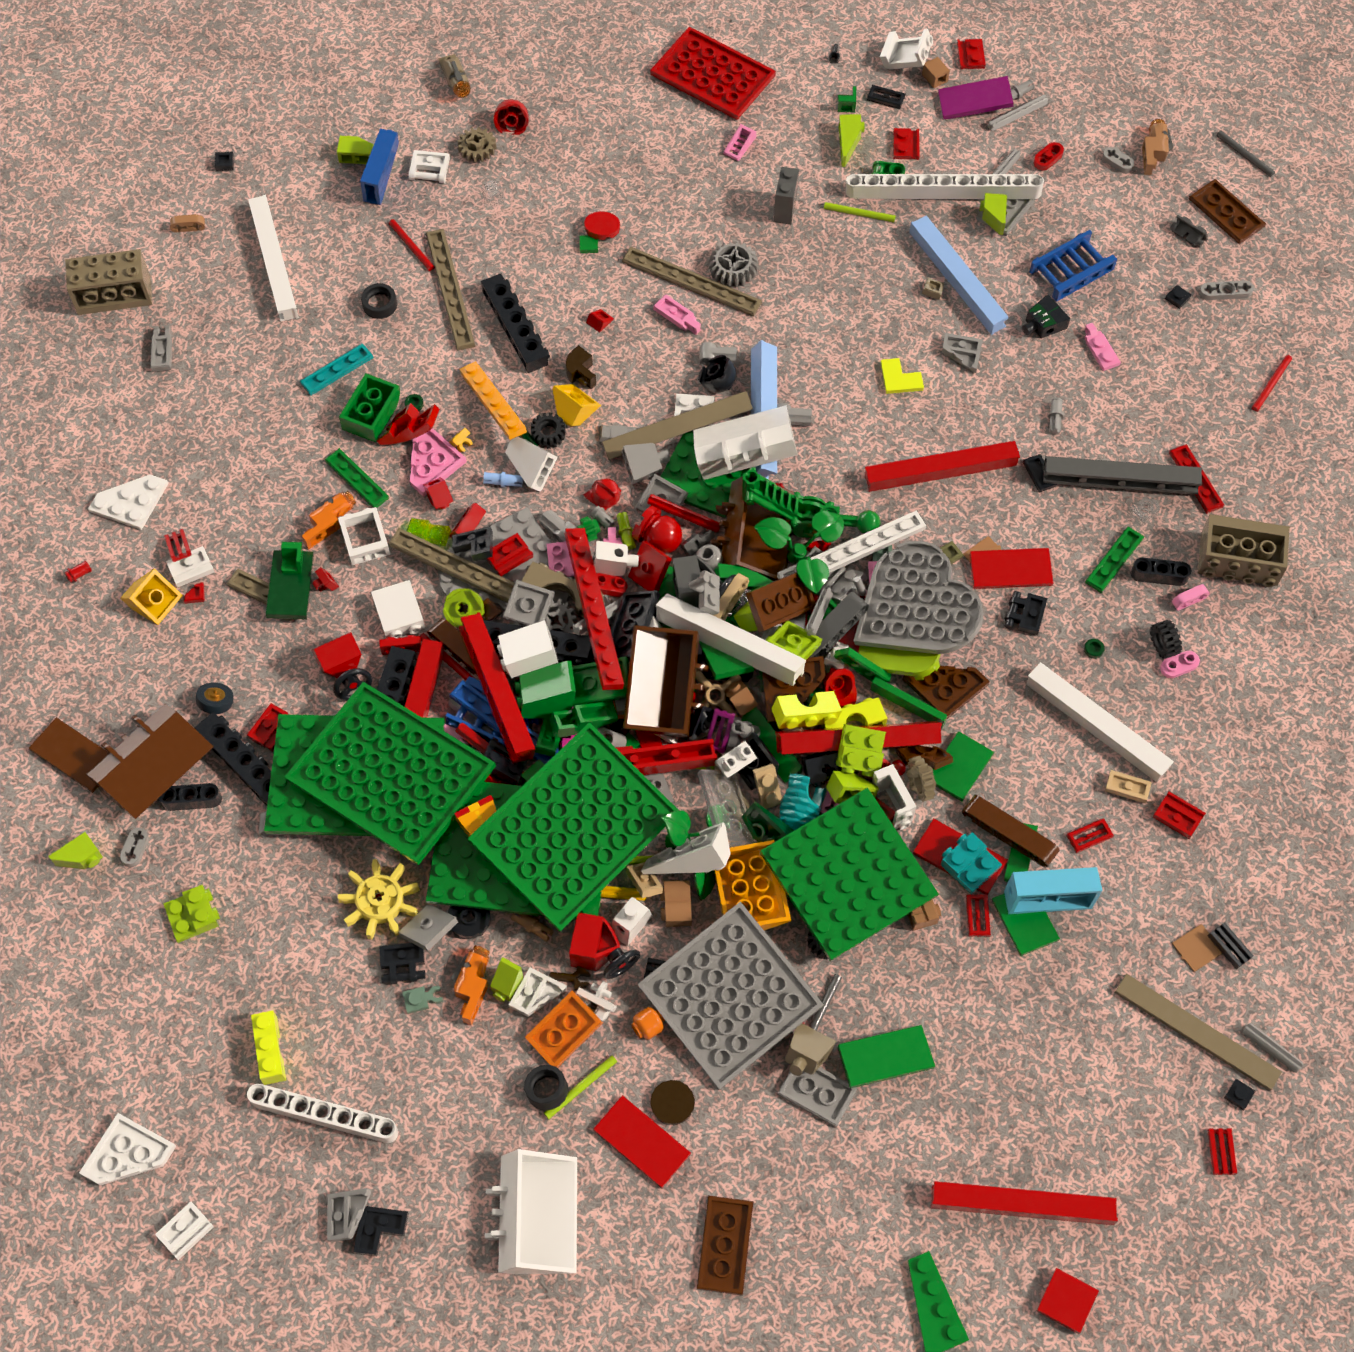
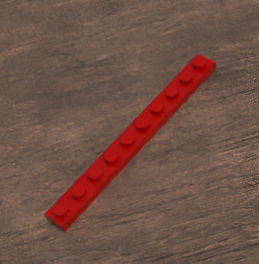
M565 528L564 535L602 690L623 689L624 682L585 528Z

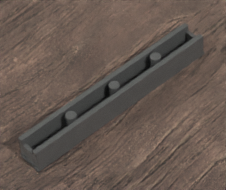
M1045 456L1042 466L1043 483L1198 494V487L1202 485L1201 467Z

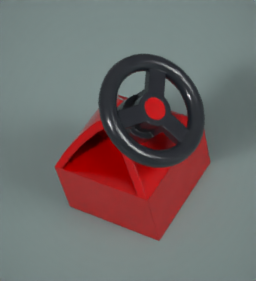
M352 632L312 649V653L321 671L337 678L333 686V692L338 699L348 701L352 694H348L352 690L357 689L362 682L370 686L372 685L371 674L365 669L357 668L362 654ZM357 674L365 676L366 681H360ZM341 683H343L345 688L340 692L339 688Z
M584 913L577 915L569 951L571 967L577 968V966H580L587 970L597 971L609 961L610 964L605 968L603 976L605 979H613L628 971L639 960V950L633 949L625 953L623 952L614 930L604 917Z

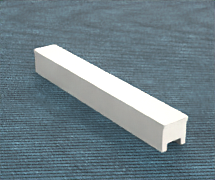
M263 195L248 199L280 321L297 319L299 316L267 197Z
M666 594L656 604V619L659 622L674 629L698 631L699 641L791 686H794L795 680L804 674L805 659L674 596Z
M1041 662L1028 675L1027 686L1155 782H1158L1173 764V760Z

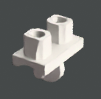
M840 642L836 643V646L833 647L824 660L826 673L830 672V668H845V664L834 658V653L836 650L848 648L849 645Z
M744 741L714 763L722 771L724 777L728 779L756 760L757 757L746 741Z
M605 981L600 986L595 983L591 985L590 989L596 991V995L579 987L576 993L579 994V997L588 1007L591 1002L598 1005L594 1013L602 1021H605L610 1012H614L617 1008L616 1005L602 998V996L610 999L612 996V992L606 990L608 983Z

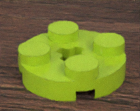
M459 588L453 590L447 595L443 607L446 620L458 628L463 625L461 617L477 614L478 612L483 616L485 613L481 597L471 589ZM461 603L468 605L466 614L459 612Z

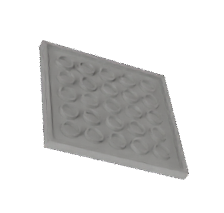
M741 902L736 904L638 983L641 990L720 1090L824 1006Z

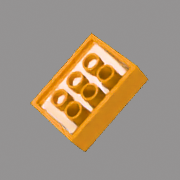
M774 840L731 847L726 866L721 870H714L722 916L741 902L763 930L791 922L786 893L760 854V851L774 843Z

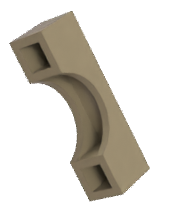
M532 561L522 582L550 591L559 590L566 592L575 602V613L585 618L576 580L567 578L560 571L550 570L543 563Z

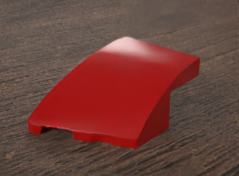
M410 403L395 415L391 423L386 427L388 432L378 438L377 442L380 445L397 444L425 434L433 428L440 409L434 404L423 413H420Z

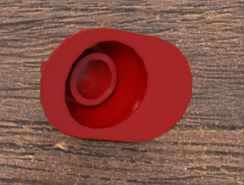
M605 478L596 480L592 485L593 488L583 494L590 502L607 510L617 504L622 490L615 481Z
M830 668V672L825 675L823 680L825 692L834 691L841 709L847 704L855 705L857 691L854 674L849 669Z

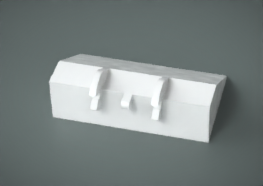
M787 405L693 430L694 450L703 480L798 455Z
M521 1149L502 1155L500 1186H492V1189H486L487 1195L500 1196V1209H492V1216L500 1217L499 1230L485 1233L486 1239L499 1240L498 1273H576L577 1157Z

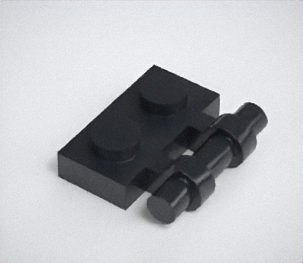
M1014 591L1013 596L1009 600V611L1005 614L1004 618L1006 621L1005 628L1012 629L1014 623H1019L1018 631L1038 636L1048 598L1028 593L1027 598L1022 599L1021 592ZM1019 607L1024 608L1022 615L1016 613Z
M413 943L379 946L380 967L390 971V974L381 975L382 984L391 983L393 985L401 981H410L412 983L417 982L419 979H426L425 970L417 971L416 968L418 965H425L424 949ZM409 966V972L397 973V968Z

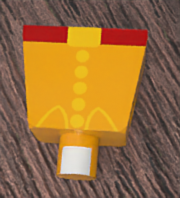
M489 795L454 813L457 823L470 837L497 810L492 796Z

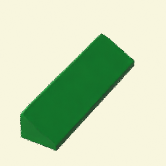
M757 707L741 717L742 722L748 721L760 728L759 737L778 761V775L784 783L789 781L790 774L802 773L803 768L793 754L777 753L776 731L767 723L766 718Z

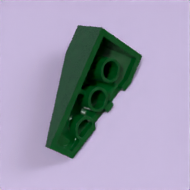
M756 801L742 816L753 839L757 840L758 843L771 840L776 842L794 831Z

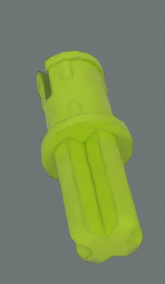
M618 513L617 520L620 528L618 534L621 536L622 544L627 545L628 550L636 548L634 538L632 537L633 528L630 527L627 513Z

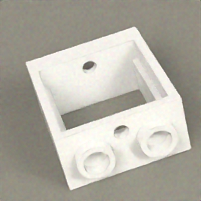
M376 507L366 508L360 512L348 513L338 517L352 565L390 555ZM375 520L381 541L352 549L346 527Z

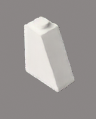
M520 437L510 440L505 451L527 486L541 491L558 457Z

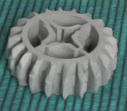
M730 241L727 245L723 242L721 247L717 246L715 250H712L709 258V270L712 277H715L716 282L721 280L723 285L727 282L729 287L731 283H735L736 288L738 283L744 286L746 281L750 282L751 278L755 277L758 270V259L755 251H752L751 246L746 247L745 243L739 245L738 241L735 244H732Z

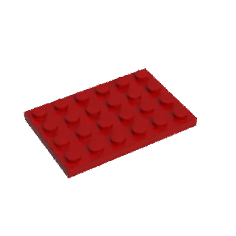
M689 26L652 67L650 75L738 120L776 76V71Z

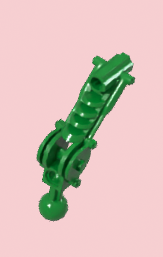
M750 467L746 473H743L742 500L747 505H754L756 503L790 520L793 533L798 537L811 538L817 533L812 528L811 521L814 515L820 511H830L840 515L843 518L844 526L857 527L862 534L874 530L881 525L880 517L874 511L866 510L858 516L839 514L840 507L834 506V502L829 501L825 503V501L818 497L801 496L799 492H794V495L778 487L774 482L758 474L755 467Z

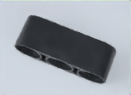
M1142 557L1134 561L1130 574L1135 581L1183 586L1187 583L1192 569L1185 562Z
M213 783L171 786L158 800L167 811L214 808L220 805L222 795L218 787ZM213 793L215 794L214 797H212V798H207L208 795L213 794ZM194 795L192 799L186 800L188 796ZM168 797H173L172 800L165 801Z

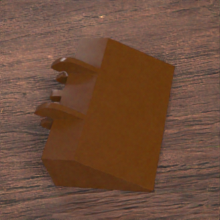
M742 476L731 482L729 502H722V506L716 505V511L726 515L727 519L726 521L720 520L719 526L725 528L724 537L717 536V540L711 539V544L718 547V549H722V564L743 567L757 572L772 581H776L779 579L777 577L778 572L787 569L788 541L783 548L772 549L762 541L754 527L760 521L773 517L785 520L790 526L791 521L756 503L754 505H747L742 500ZM778 486V487L784 489L785 491L791 493L792 495H794V492H793V491L788 490V489H786V488H783V487H781V486Z
M634 626L623 722L624 729L689 738L692 709L704 706V704L693 703L694 690H703L704 686L703 684H695L696 671H709L707 665L697 664L700 637L698 631Z
M167 704L160 707L145 722L136 715H133L131 719L137 724L138 728L129 737L125 734L120 738L123 742L115 749L106 742L102 743L101 746L108 751V756L87 774L107 798L134 819H137L214 747L177 711Z

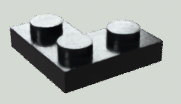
M491 526L452 535L454 553L471 550L473 561L493 557V531Z
M366 1206L359 1221L354 1254L377 1257L382 1234L405 1236L408 1211Z

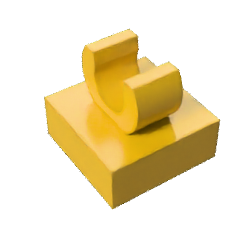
M466 428L459 431L449 441L454 448L457 446L458 451L462 453L466 451L462 446L463 443H466L468 446L473 444L469 438H466L470 434Z

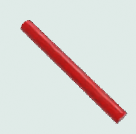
M391 219L389 225L427 270H433L435 266L394 219Z
M1290 355L1284 357L1253 404L1252 410L1259 411L1292 360Z
M425 633L420 635L421 641L423 639L431 640ZM444 652L443 661L465 681L469 676L473 677L451 656Z

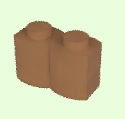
M690 880L664 881V888L662 894H660V901H665V908H661V921H666V927L692 926Z

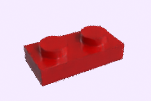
M414 635L402 638L387 637L379 640L382 655H388L391 646L420 652L422 644L420 636Z

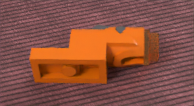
M349 491L338 493L315 505V510L309 515L311 524L314 527L308 529L302 535L304 545L308 550L341 528L338 517L344 516L356 504L354 497Z
M477 945L465 955L452 976V980L455 983L454 992L456 997L468 1001V1003H464L460 1013L463 1023L471 1026L489 987L488 981L483 978L490 959V952Z

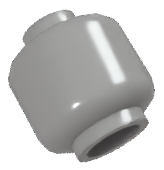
M704 545L697 551L696 555L707 563L713 571L718 563L722 564L723 562L721 551L714 545Z

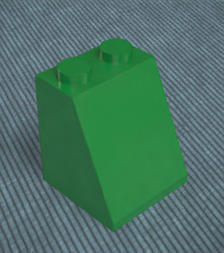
M571 661L549 665L519 675L518 682H514V694L518 696L516 697V702L523 718L550 719L555 711L572 710L576 690Z

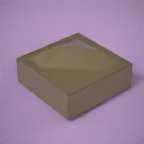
M927 277L922 294L939 300L944 283Z

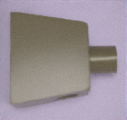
M803 1023L799 1025L793 1033L785 1057V1061L791 1064L790 1072L796 1076H800L803 1071L810 1075L814 1074L829 1058L836 1041Z

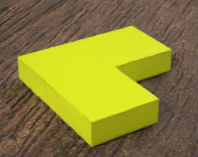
M900 358L881 360L886 394L924 390L921 372L902 374Z

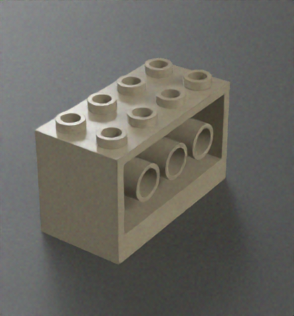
M141 249L65 259L67 291L78 315L152 305L151 278Z
M1209 514L1201 532L1198 574H1203L1207 578L1220 576L1227 581L1234 579L1242 580L1246 584L1261 583L1266 587L1278 586L1287 569L1290 526Z

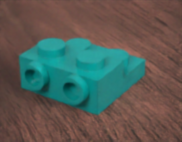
M972 832L968 836L963 834L956 843L958 845L954 849L949 847L942 854L943 859L941 862V866L970 894H973L1002 866L987 851L988 846Z

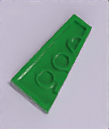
M928 1251L909 1259V1272L925 1352H945L968 1342L967 1333L930 1252Z

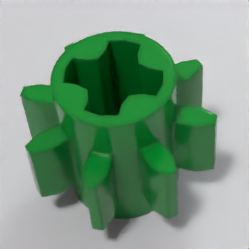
M588 516L580 519L581 524L576 527L585 528L588 541L591 542L598 539L597 533L601 531L596 519L591 520Z

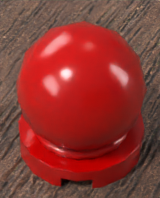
M651 505L641 515L644 517L641 524L634 526L632 537L638 542L645 540L663 553L669 554L675 551L682 542L681 525L670 516H661V509Z

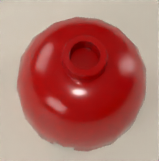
M504 100L495 109L494 125L502 134L503 132H514L511 135H520L525 132L528 126V110L518 100ZM506 125L509 127L515 126L516 130L510 131L506 128Z

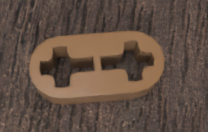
M198 214L173 216L170 219V229L173 232L202 231L205 229V218Z

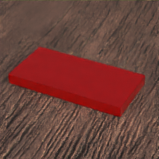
M1049 548L970 551L974 589L1053 586L1054 584Z
M933 818L914 849L913 854L948 873L941 866L942 854L949 847L954 849L958 845L956 843L963 834ZM988 848L987 851L1002 866L977 889L983 894H989L1008 861L1005 857Z
M623 1095L593 1128L595 1133L661 1189L691 1155L689 1150Z

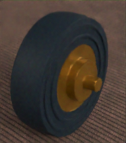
M206 683L200 686L196 692V704L200 710L211 714L214 712L215 714H221L232 707L233 692L222 683Z

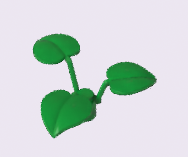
M830 511L816 513L812 518L811 525L817 533L805 545L796 543L793 546L791 538L788 537L791 533V526L785 520L773 517L764 519L756 524L754 529L768 547L781 549L788 541L787 550L789 552L787 553V559L789 562L797 564L796 571L799 579L812 593L817 594L828 580L829 569L821 559L811 560L810 557H805L807 553L806 548L819 535L826 543L836 541L844 529L843 518Z
M721 806L711 807L706 816L707 827L709 828L724 822L727 831L728 817L725 808ZM672 811L661 817L668 833L665 838L667 848L675 849L677 846L683 845L687 838L691 841L690 837L700 836L699 832L688 834L691 821L685 811ZM714 870L694 873L695 886L700 901L705 899L715 886Z

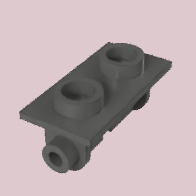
M1177 215V223L1173 222L1170 226L1172 232L1181 238L1188 233L1186 241L1195 247H1201L1204 244L1203 239L1208 240L1207 231L1201 226L1196 227L1193 225L1192 221L1185 216Z

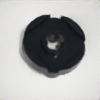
M450 906L448 909V914L455 916L458 921L451 930L460 938L474 939L482 936L490 925V910ZM468 913H472V916L475 917L471 922L463 919Z

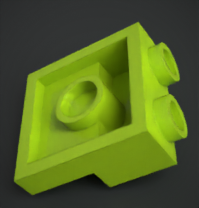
M787 620L782 626H778L772 636H768L765 641L807 660L821 645L822 638L816 635L807 636L805 629Z
M844 724L836 765L842 767L841 771L854 773V770L862 771L861 775L873 777L874 772L882 767L884 757L882 749L886 732Z
M203 884L182 892L183 896L164 903L177 943L219 927L217 920L220 919L217 908H212L210 901L214 900L210 889H205Z

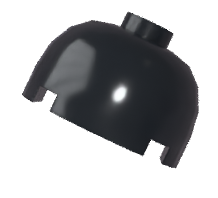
M718 355L708 361L710 364L706 368L703 366L699 372V382L705 389L713 393L728 391L732 388L737 376L734 364L725 355Z

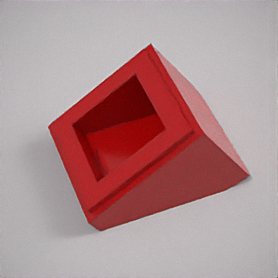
M602 309L589 313L586 323L600 333L614 318Z

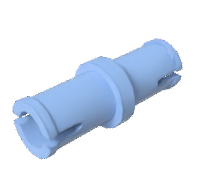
M484 472L483 484L522 488L523 478L521 475L506 474V472Z

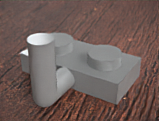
M849 568L831 588L833 593L831 599L839 604L851 592H855L859 596H865L867 594L863 584L867 579L865 573Z
M704 570L699 573V578L689 583V588L699 592V609L716 615L719 613L720 577Z

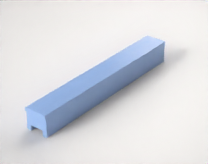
M927 215L914 222L912 221L909 230L911 236L988 332L993 335L995 332L1005 328L1004 321L1008 319V315Z
M763 340L751 348V405L753 408L751 415L777 408V346ZM777 461L755 466L756 472L769 480L770 474H777Z

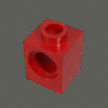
M439 477L423 484L428 499L435 509H445L449 506V503L453 502L446 481L443 478Z

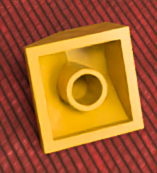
M574 384L554 385L552 388L557 415L570 427L581 425L601 406V404Z
M154 568L135 581L120 599L133 611L159 625L183 595Z

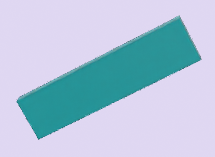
M362 343L300 380V384L312 396L374 357Z

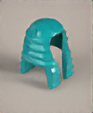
M790 774L788 789L782 797L779 807L780 820L794 831L819 816L826 794V788L816 787L811 800L808 792L810 777L800 774Z

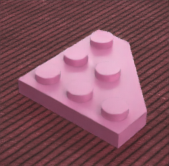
M432 428L425 434L413 439L410 474L411 486L423 497L426 496L423 484L439 477L445 480L467 462L466 457Z

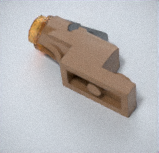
M1155 119L1151 122L1149 137L1145 136L1142 145L1144 175H1151L1153 169H1156L1157 161L1164 162L1169 151L1173 150L1169 129H1167V124L1162 119Z

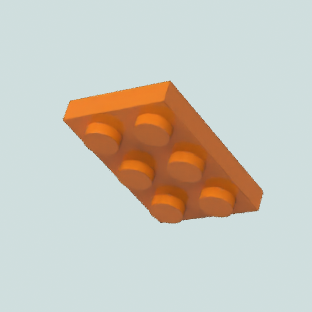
M572 990L525 1038L550 1065L558 1068L603 1022Z

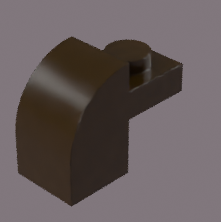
M579 345L566 358L567 378L572 384L578 380L583 387L587 386L592 389L596 386V375L588 370L593 365L592 355Z

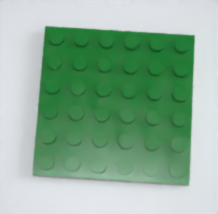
M868 788L760 851L761 856L830 962L939 895Z

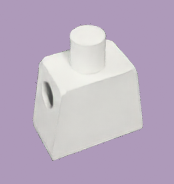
M596 541L592 556L596 573L622 576L625 574L627 566L638 567L639 557L638 555H629L627 545Z
M631 897L614 917L612 929L617 939L628 946L653 915L646 906Z

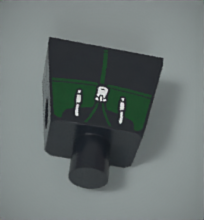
M1048 294L1028 310L1025 320L1027 323L1022 326V330L1025 335L1036 332L1042 339L1067 329L1070 317Z

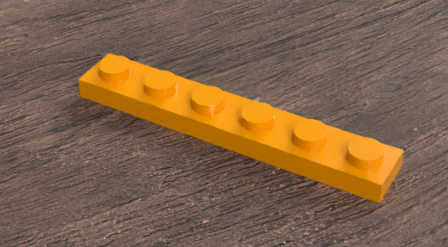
M476 361L459 369L464 380L509 440L527 432L525 425Z

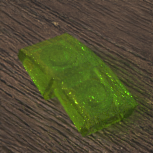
M411 518L406 530L432 544L445 547L451 533L449 526L434 525L429 520Z

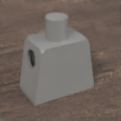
M654 443L625 445L621 451L632 485L653 477L654 474H659L662 470L661 463L670 461L668 451L657 452Z

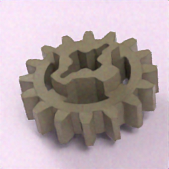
M472 127L470 132L464 131L465 135L460 134L458 150L462 158L467 156V161L474 159V163H476L477 159H480L483 162V158L490 159L489 154H495L494 150L497 149L496 138L493 137L492 132L487 133L486 128L481 131L480 127L477 130H474Z
M921 756L908 759L907 777L911 790L918 793V798L922 802L934 799L936 781L931 766H928L927 763L925 764L924 758H921Z

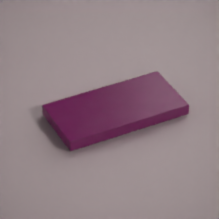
M1008 76L938 89L943 120L1014 107Z

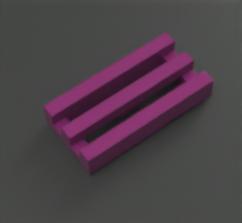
M715 708L707 739H712L717 717L722 716L714 743V750L724 754L735 714ZM728 718L729 721L726 728L722 747L719 748L718 745L720 742L725 719Z

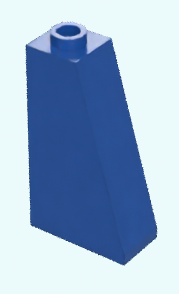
M381 128L379 130L360 180L363 202L377 205L382 203L399 145L397 132Z

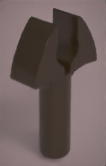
M577 966V970L572 974L561 972L549 973V977L554 980L571 982L574 985V991H577L579 987L586 988L590 985L589 982H580L577 979L580 976L591 977L590 973L580 966Z

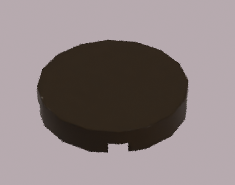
M668 1080L662 1082L651 1094L650 1106L652 1113L658 1121L666 1125L674 1126L683 1123L690 1118L694 1111L695 1099L693 1092L688 1085L681 1081Z

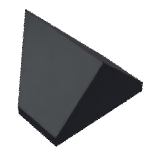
M706 706L692 709L689 738H685L687 742L696 739L697 735L701 732L704 733L710 728L714 713L713 709ZM718 716L717 721H720L722 716Z

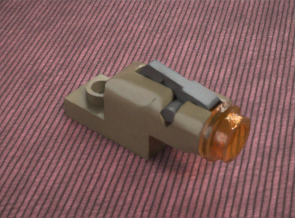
M453 54L438 58L446 81L454 94L459 98L467 97L470 94L471 87L458 57Z

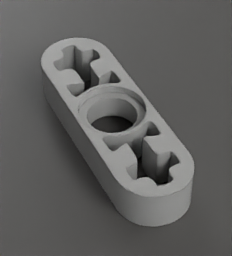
M1246 280L1207 282L1201 286L1199 294L1204 300L1249 298L1254 291V285ZM1228 288L1231 291V293L1226 294L1222 291V289Z

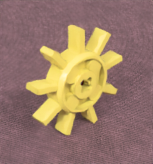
M373 859V876L363 880L357 873L351 870L348 874L351 881L358 886L356 893L338 894L339 903H354L357 907L356 911L344 919L347 927L364 918L369 921L366 928V936L370 940L375 935L377 924L386 922L389 924L392 933L395 936L399 935V926L394 918L400 912L414 917L418 914L415 907L404 904V896L420 891L418 883H412L400 887L397 881L405 871L404 865L399 863L390 876L380 874V864L377 859ZM378 896H381V901L377 900Z

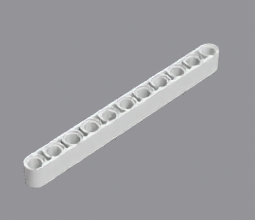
M851 174L846 179L845 192L848 197L854 199H984L985 193L1007 195V199H1038L1042 195L1044 179L1037 174Z

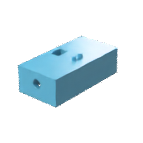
M1091 867L1013 872L1004 893L1008 914L1092 909L1103 890L1098 868Z

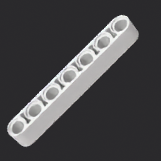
M254 1084L247 1091V1097L251 1104L261 1110L383 1143H391L398 1136V1129L393 1120L263 1084ZM263 1092L264 1097L259 1101H255V1095ZM285 1098V1103L282 1106H275L278 1099ZM300 1104H307L303 1112L296 1111ZM321 1110H328V1114L325 1117H317ZM342 1116H350L348 1122L344 1124L339 1123V1119ZM364 1121H370L371 1125L368 1129H360V1125ZM385 1127L393 1128L389 1135L381 1134Z

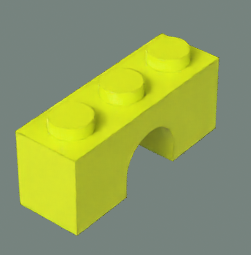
M834 691L815 693L809 704L810 707L802 705L797 695L777 696L772 706V712L779 729L836 723L842 710Z
M879 697L874 699L867 698L855 705H845L842 707V712L836 723L831 725L823 724L821 727L822 729L841 728L844 724L854 720L861 722L864 726L886 725L888 718Z
M272 1010L251 1015L260 1080L264 1085L286 1081L284 1061L279 1047L280 1033L276 1014Z

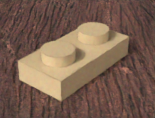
M770 764L753 770L761 806L768 809L780 805L782 797L775 766Z
M1111 770L1105 792L1146 804L1152 782Z
M645 862L627 866L626 873L642 898L662 894L663 886L655 874H643L641 872Z

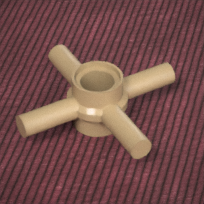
M696 671L695 678L700 684L704 685L703 687L706 690L705 699L700 704H704L706 707L710 705L720 706L723 711H728L727 713L730 714L734 713L735 717H738L736 712L726 702L727 695L724 690L731 683L737 682L742 678L739 675H735L722 685H712L702 672ZM713 690H719L721 692L720 700L712 701L710 693Z

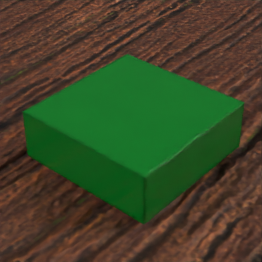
M588 235L580 236V254L598 253V239Z

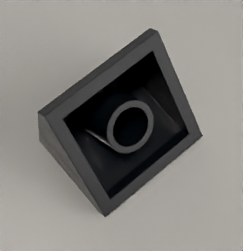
M752 732L745 741L757 759L738 771L751 791L757 788L753 770L773 764L778 775L779 768L778 761L756 732Z

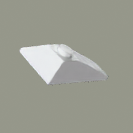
M724 822L700 831V836L691 841L687 838L683 845L677 846L674 850L667 848L648 858L641 872L643 874L702 873L723 869L730 856Z

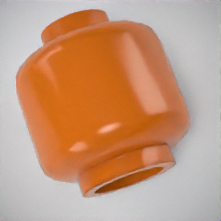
M647 1007L634 1015L631 1026L640 1039L650 1040L664 1030L662 1022L665 1019L658 1010L655 1011L653 1008Z

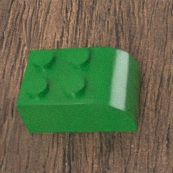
M365 373L339 416L342 430L376 443L396 410L400 398V386Z

